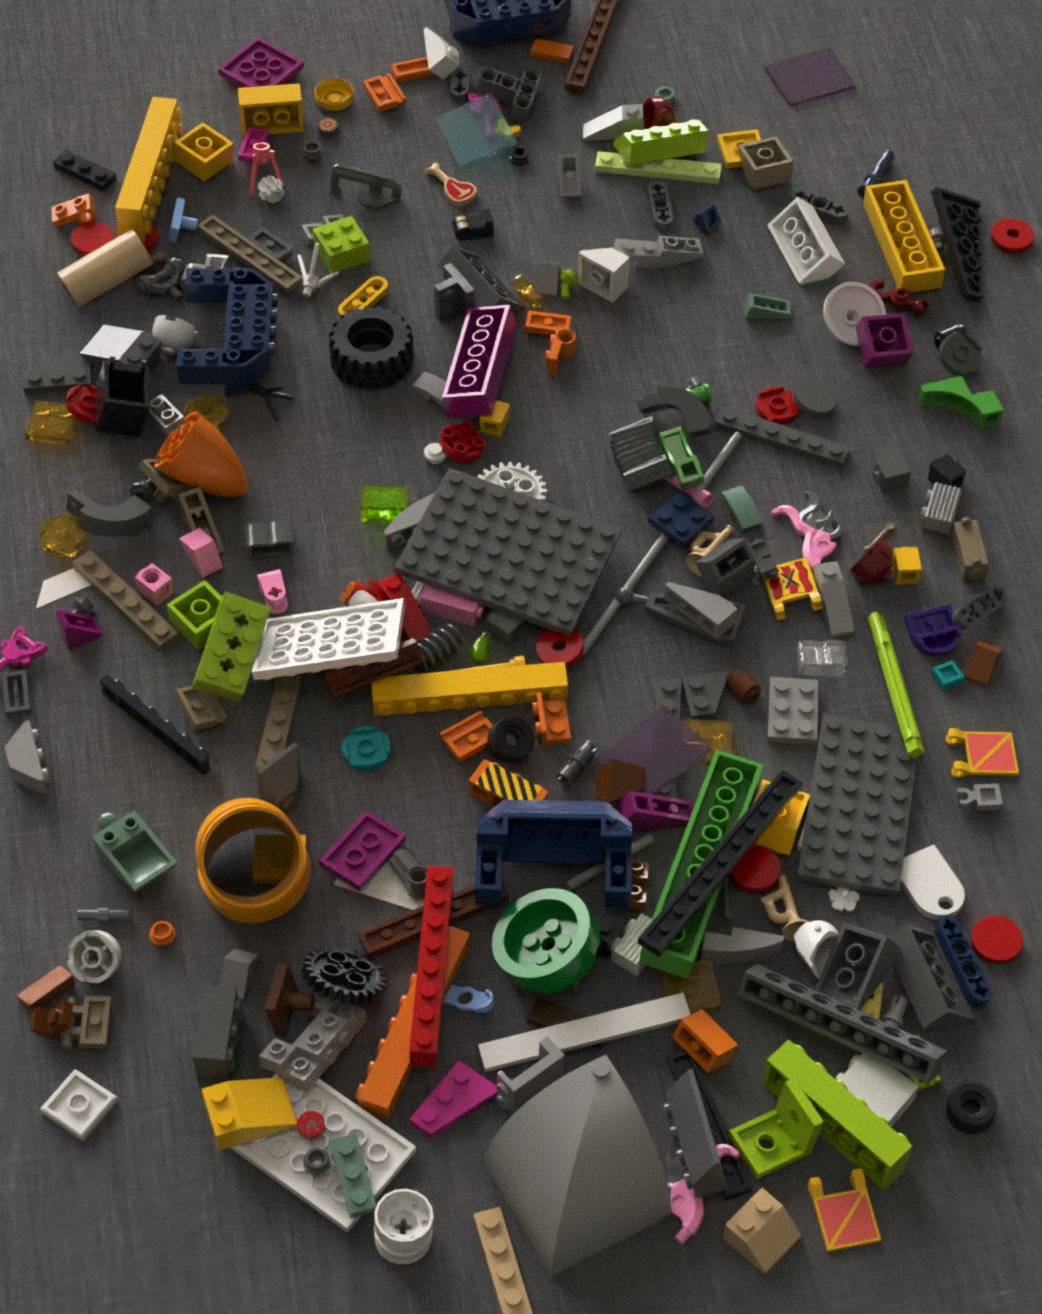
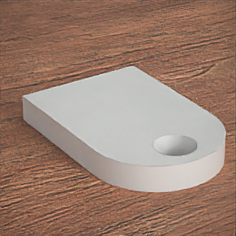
M929 846L904 857L900 885L917 910L924 916L934 920H940L944 916L954 917L963 906L965 898L964 888L936 846ZM946 901L951 904L952 908L942 909L938 903Z

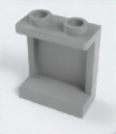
M548 1036L539 1042V1061L513 1080H510L502 1070L497 1073L496 1101L504 1111L508 1110L513 1115L532 1097L564 1076L565 1055Z

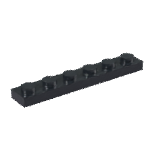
M107 674L100 679L101 690L104 696L203 776L210 770V757L204 748L195 746L185 733H179L169 720H163L158 716L153 707H147L143 704L140 698L134 692L130 693L118 679L114 680Z

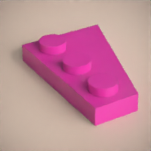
M458 1061L412 1115L410 1124L428 1137L433 1138L457 1123L458 1119L470 1111L474 1112L482 1107V1104L492 1097L493 1099L496 1098V1085L461 1061Z

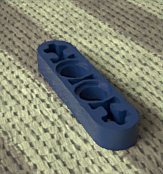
M944 916L935 926V935L968 1003L976 1008L985 1007L992 997L991 987L960 923L953 917ZM956 946L961 948L964 952V955L956 954L952 950V947ZM962 969H970L974 973V977L965 975Z

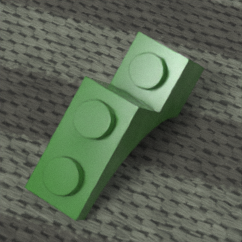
M962 376L921 385L917 401L920 407L944 406L955 409L972 419L979 429L1001 424L1004 409L994 391L980 392L972 395Z
M681 426L659 433L673 474L677 476L681 490L703 484L704 475L697 456L692 454Z

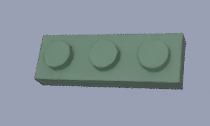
M356 1133L330 1140V1147L350 1219L375 1212L377 1206Z

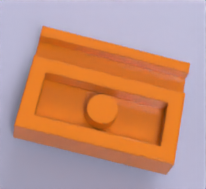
M387 73L385 77L378 76L363 81V88L378 112L398 107V104L401 103L403 105L406 104V97L390 73Z
M480 710L440 732V740L444 741L448 750L460 763L488 747L487 737L493 725L487 718L485 719Z

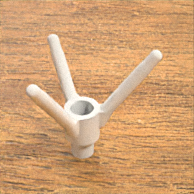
M315 243L309 274L306 273L302 256L297 255L303 277L302 287L304 290L302 296L305 298H310L311 293L316 288L339 274L338 271H335L320 280L314 275L319 243Z

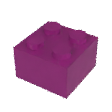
M905 313L864 316L855 328L864 368L905 365L913 355Z

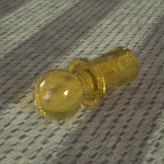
M524 275L514 277L512 285L519 292V295L522 298H526L534 309L541 307L542 303H544V298L535 290V286L529 283L528 278Z

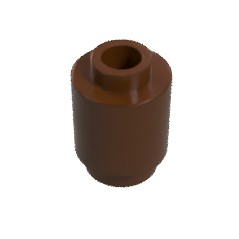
M735 669L727 676L726 683L728 684V689L744 704L753 703L760 697L761 686L746 671Z

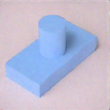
M178 197L168 237V242L174 244L177 242L180 228L195 231L198 219L182 215L185 199Z

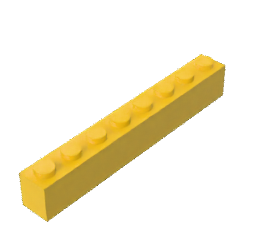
M565 662L387 676L371 683L374 716H389L400 713L413 714L424 711L437 712L448 709L461 710L472 707L485 708L496 705L509 706L519 703L532 704V702H536V693H541L542 700L568 699Z

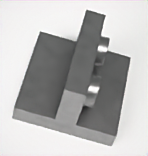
M452 263L445 265L444 281L434 285L435 317L442 321L459 313L465 320L468 308H475L474 289Z

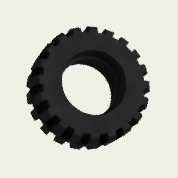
M364 306V309L355 308L352 309L351 313L346 312L341 316V320L338 319L333 324L329 333V352L332 369L344 382L349 385L352 383L356 388L366 387V390H373L374 387L382 389L385 388V385L389 384L392 386L396 384L397 379L401 380L406 376V372L410 371L414 361L413 332L409 323L400 314L395 315L393 310H384L383 307L376 306V308ZM371 343L386 346V348L376 352H364L356 349L359 346Z

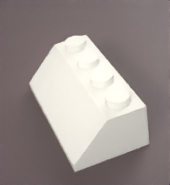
M797 197L767 225L799 284L803 285L830 278L845 264L814 207L801 198Z

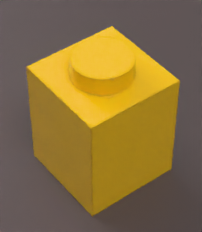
M496 400L492 415L480 416V432L501 437L510 418V404Z
M918 547L894 548L895 563L892 568L895 585L919 584L922 568Z

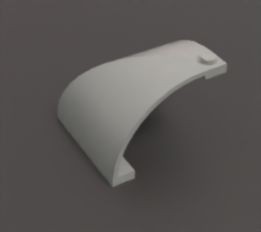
M603 1055L566 1074L532 1097L507 1120L487 1149L484 1165L550 1277L671 1215L669 1188L657 1149L635 1101L607 1055Z

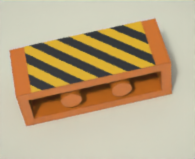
M486 759L482 761L468 780L469 794L491 806L494 803L499 804L503 800H548V791L542 786L533 784L525 780L521 775L513 774L503 769L499 764L489 762Z

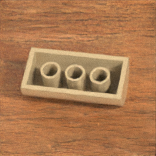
M130 229L57 272V275L77 306L81 307L151 266L153 262L133 229Z

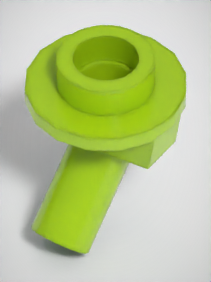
M570 269L566 271L561 270V276L559 277L562 280L560 288L563 300L570 298L569 287L573 288L574 285L579 283L577 280L578 275Z

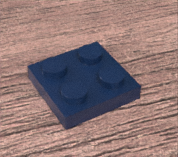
M680 491L648 517L650 525L682 548L714 522V515Z

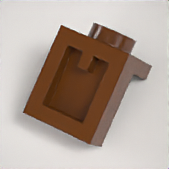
M63 1000L50 1011L36 1007L32 1012L31 1031L54 1040L71 1027L73 1003Z

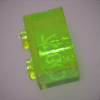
M362 485L361 521L392 522L401 512L409 507L408 486Z

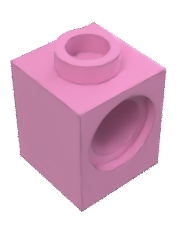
M153 563L140 570L135 576L137 591L156 606L174 593L172 578Z

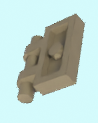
M84 996L83 1006H77L78 1000L76 998H68L67 1001L73 1003L71 1027L60 1034L62 1039L61 1047L69 1050L72 1048L73 1041L79 1039L80 1048L107 1049L112 1008L111 996ZM77 1018H82L81 1027H74Z

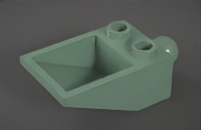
M135 810L119 820L116 815L110 812L103 813L99 817L98 826L102 831L92 836L95 852L106 866L134 892H137L178 865V862Z

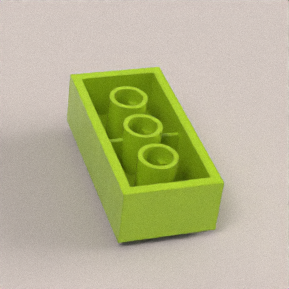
M226 591L224 592L192 685L193 688L237 703L244 695L271 607ZM237 623L241 624L242 627H237ZM230 644L235 647L234 650L229 648ZM223 666L228 669L227 672L222 670Z

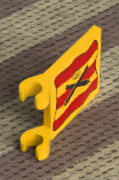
M807 557L776 565L779 570L778 577L773 580L770 578L765 580L777 620L786 618L783 604L810 597L814 611L823 608L821 596L816 587Z

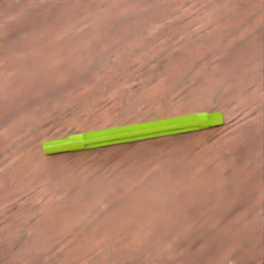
M874 612L868 616L875 646L908 754L913 758H917L925 753L885 619L878 612Z

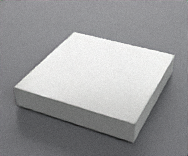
M75 1069L40 1110L43 1115L84 1141L118 1100L117 1096Z

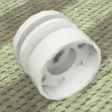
M398 1189L384 1195L377 1203L374 1213L375 1247L379 1254L389 1262L400 1265L414 1263L423 1258L429 1251L432 1242L434 1217L432 1206L426 1197L417 1191Z

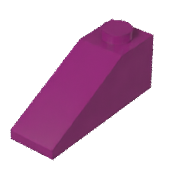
M629 791L614 808L632 823L633 831L641 832L687 826L694 805L693 801Z

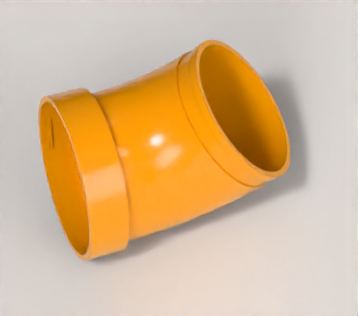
M255 798L230 800L215 808L200 826L195 844L198 877L210 904L221 915L241 923L267 922L288 912L302 898L308 887L311 875L309 854L302 837L292 822L276 806ZM269 828L281 831L292 839L294 855L288 873L277 886L263 894L256 896L233 895L217 887L208 878V867L212 857L223 843L236 834L250 829Z

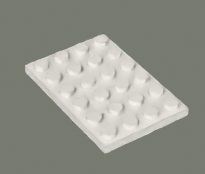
M403 598L267 619L252 669L254 680H269L274 677L295 676L306 672L317 673L326 669H342L353 665L364 666L373 662H389L397 659L405 611Z
M275 1073L272 1078H283L296 1121H298V1118L303 1113L316 1111L324 1118V1133L315 1140H307L301 1137L298 1127H294L230 1148L348 1233L361 1216L350 1219L330 1147V1140L356 1133L375 1200L414 1155L416 1146L319 1078L306 1092L296 1088L286 1078ZM313 1148H321L330 1155L331 1166L322 1175H311L304 1168V1156ZM316 1160L312 1164L317 1166L322 1164V1162Z

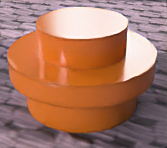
M159 921L152 926L149 936L153 944L167 946L174 941L176 932L170 923Z

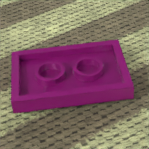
M366 810L319 860V866L360 892L393 856L394 852L405 843L406 834Z

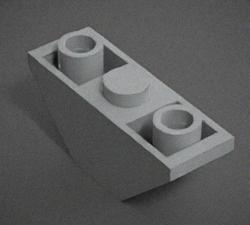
M29 720L24 721L5 746L13 781L41 794H46L45 783H49L50 780L47 768L41 769L40 764L45 763L42 748L36 749L35 744L40 743L37 729H31Z

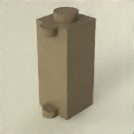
M964 517L961 519V522H954L951 533V540L962 580L985 579L989 563L977 520L971 521L969 517Z

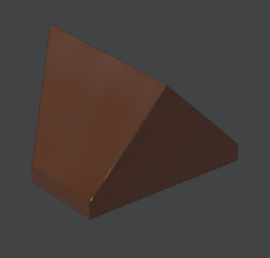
M611 758L597 770L595 794L602 801L610 803L623 798L629 791L643 792L645 768Z

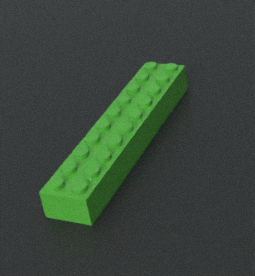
M716 749L652 921L750 808L760 782L764 764ZM723 882L660 957L642 946L639 963L689 979Z

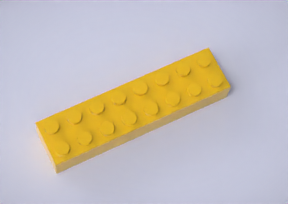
M152 97L115 206L119 236L133 229L141 242H145L147 234L151 233V222L156 218V206L160 205L161 191L164 192L165 179L170 175V164L174 163V142L183 135V124H180L181 108H178L177 99Z

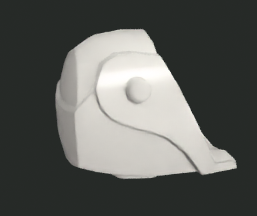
M819 920L804 923L794 934L796 948L801 958L817 979L821 976L838 936V931L832 924Z

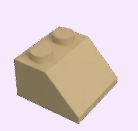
M761 1188L725 1224L723 1239L765 1275L793 1247L802 1235L784 1206L766 1190Z

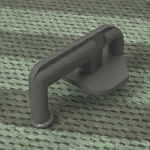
M335 164L332 167L329 188L332 194H337L341 191L339 181L340 178L360 183L357 201L363 206L380 209L399 201L401 198L402 189L400 184L388 176L341 164Z

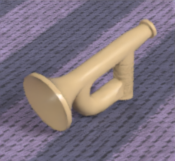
M727 525L721 533L702 531L697 535V538L690 547L692 553L686 558L687 566L693 573L702 576L695 562L722 545L730 534L734 532L733 527ZM705 541H712L707 548H700Z
M780 875L778 880L780 889L760 898V902L766 909L767 916L771 921L778 924L787 923L782 929L784 938L789 941H795L794 934L804 923L809 921L800 919L787 877L786 875ZM783 899L786 909L785 913L782 914L778 913L775 907V902Z

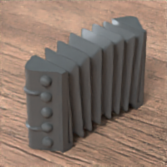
M652 416L610 432L614 460L630 492L654 482L662 481L673 475L667 457L664 455L663 450H661L658 441L659 432Z

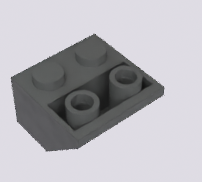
M745 538L729 539L695 562L710 593L720 595L724 599L753 580L755 557Z

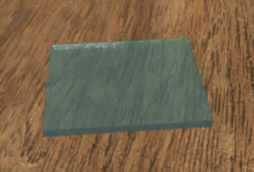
M492 93L436 117L460 169L517 144Z

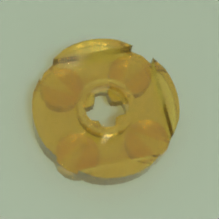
M201 394L200 398L195 400L191 398L183 408L184 418L194 411H197L200 415L209 412V415L203 417L219 432L229 418L228 408L224 404V400L214 394Z
M63 513L59 514L60 517L54 519L50 517L45 520L39 530L41 545L44 550L54 555L72 557L84 546L87 540V532L78 527V517ZM67 532V536L59 537L58 535Z

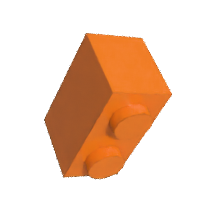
M703 1009L681 1019L672 1036L708 1074L729 1063L738 1047V1044Z

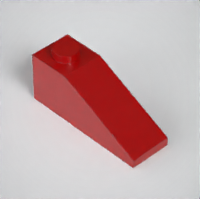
M396 573L378 581V586L385 594L386 601L401 598L404 600L405 611L402 632L406 640L414 638L419 643L422 638H427L432 632L410 588L401 575Z

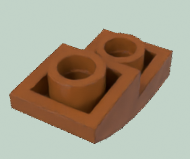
M632 861L631 908L622 909L645 910L649 862Z

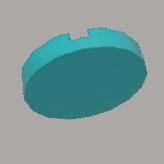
M362 726L355 728L342 741L343 758L351 768L356 770L372 771L379 769L390 757L391 743L388 735L378 731L376 727Z

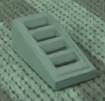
M749 293L744 302L745 319H790V301Z

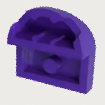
M951 604L904 616L911 642L918 650L927 654H943L955 647L961 636V625H953L952 623L953 611Z

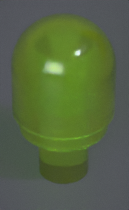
M482 632L480 638L475 639L472 643L469 657L475 663H483L491 650L489 639L491 635L488 632Z

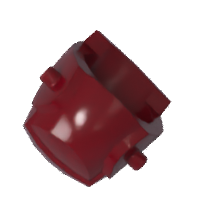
M653 96L644 102L645 129H650L654 126H668L675 123L676 118L669 100L661 96Z

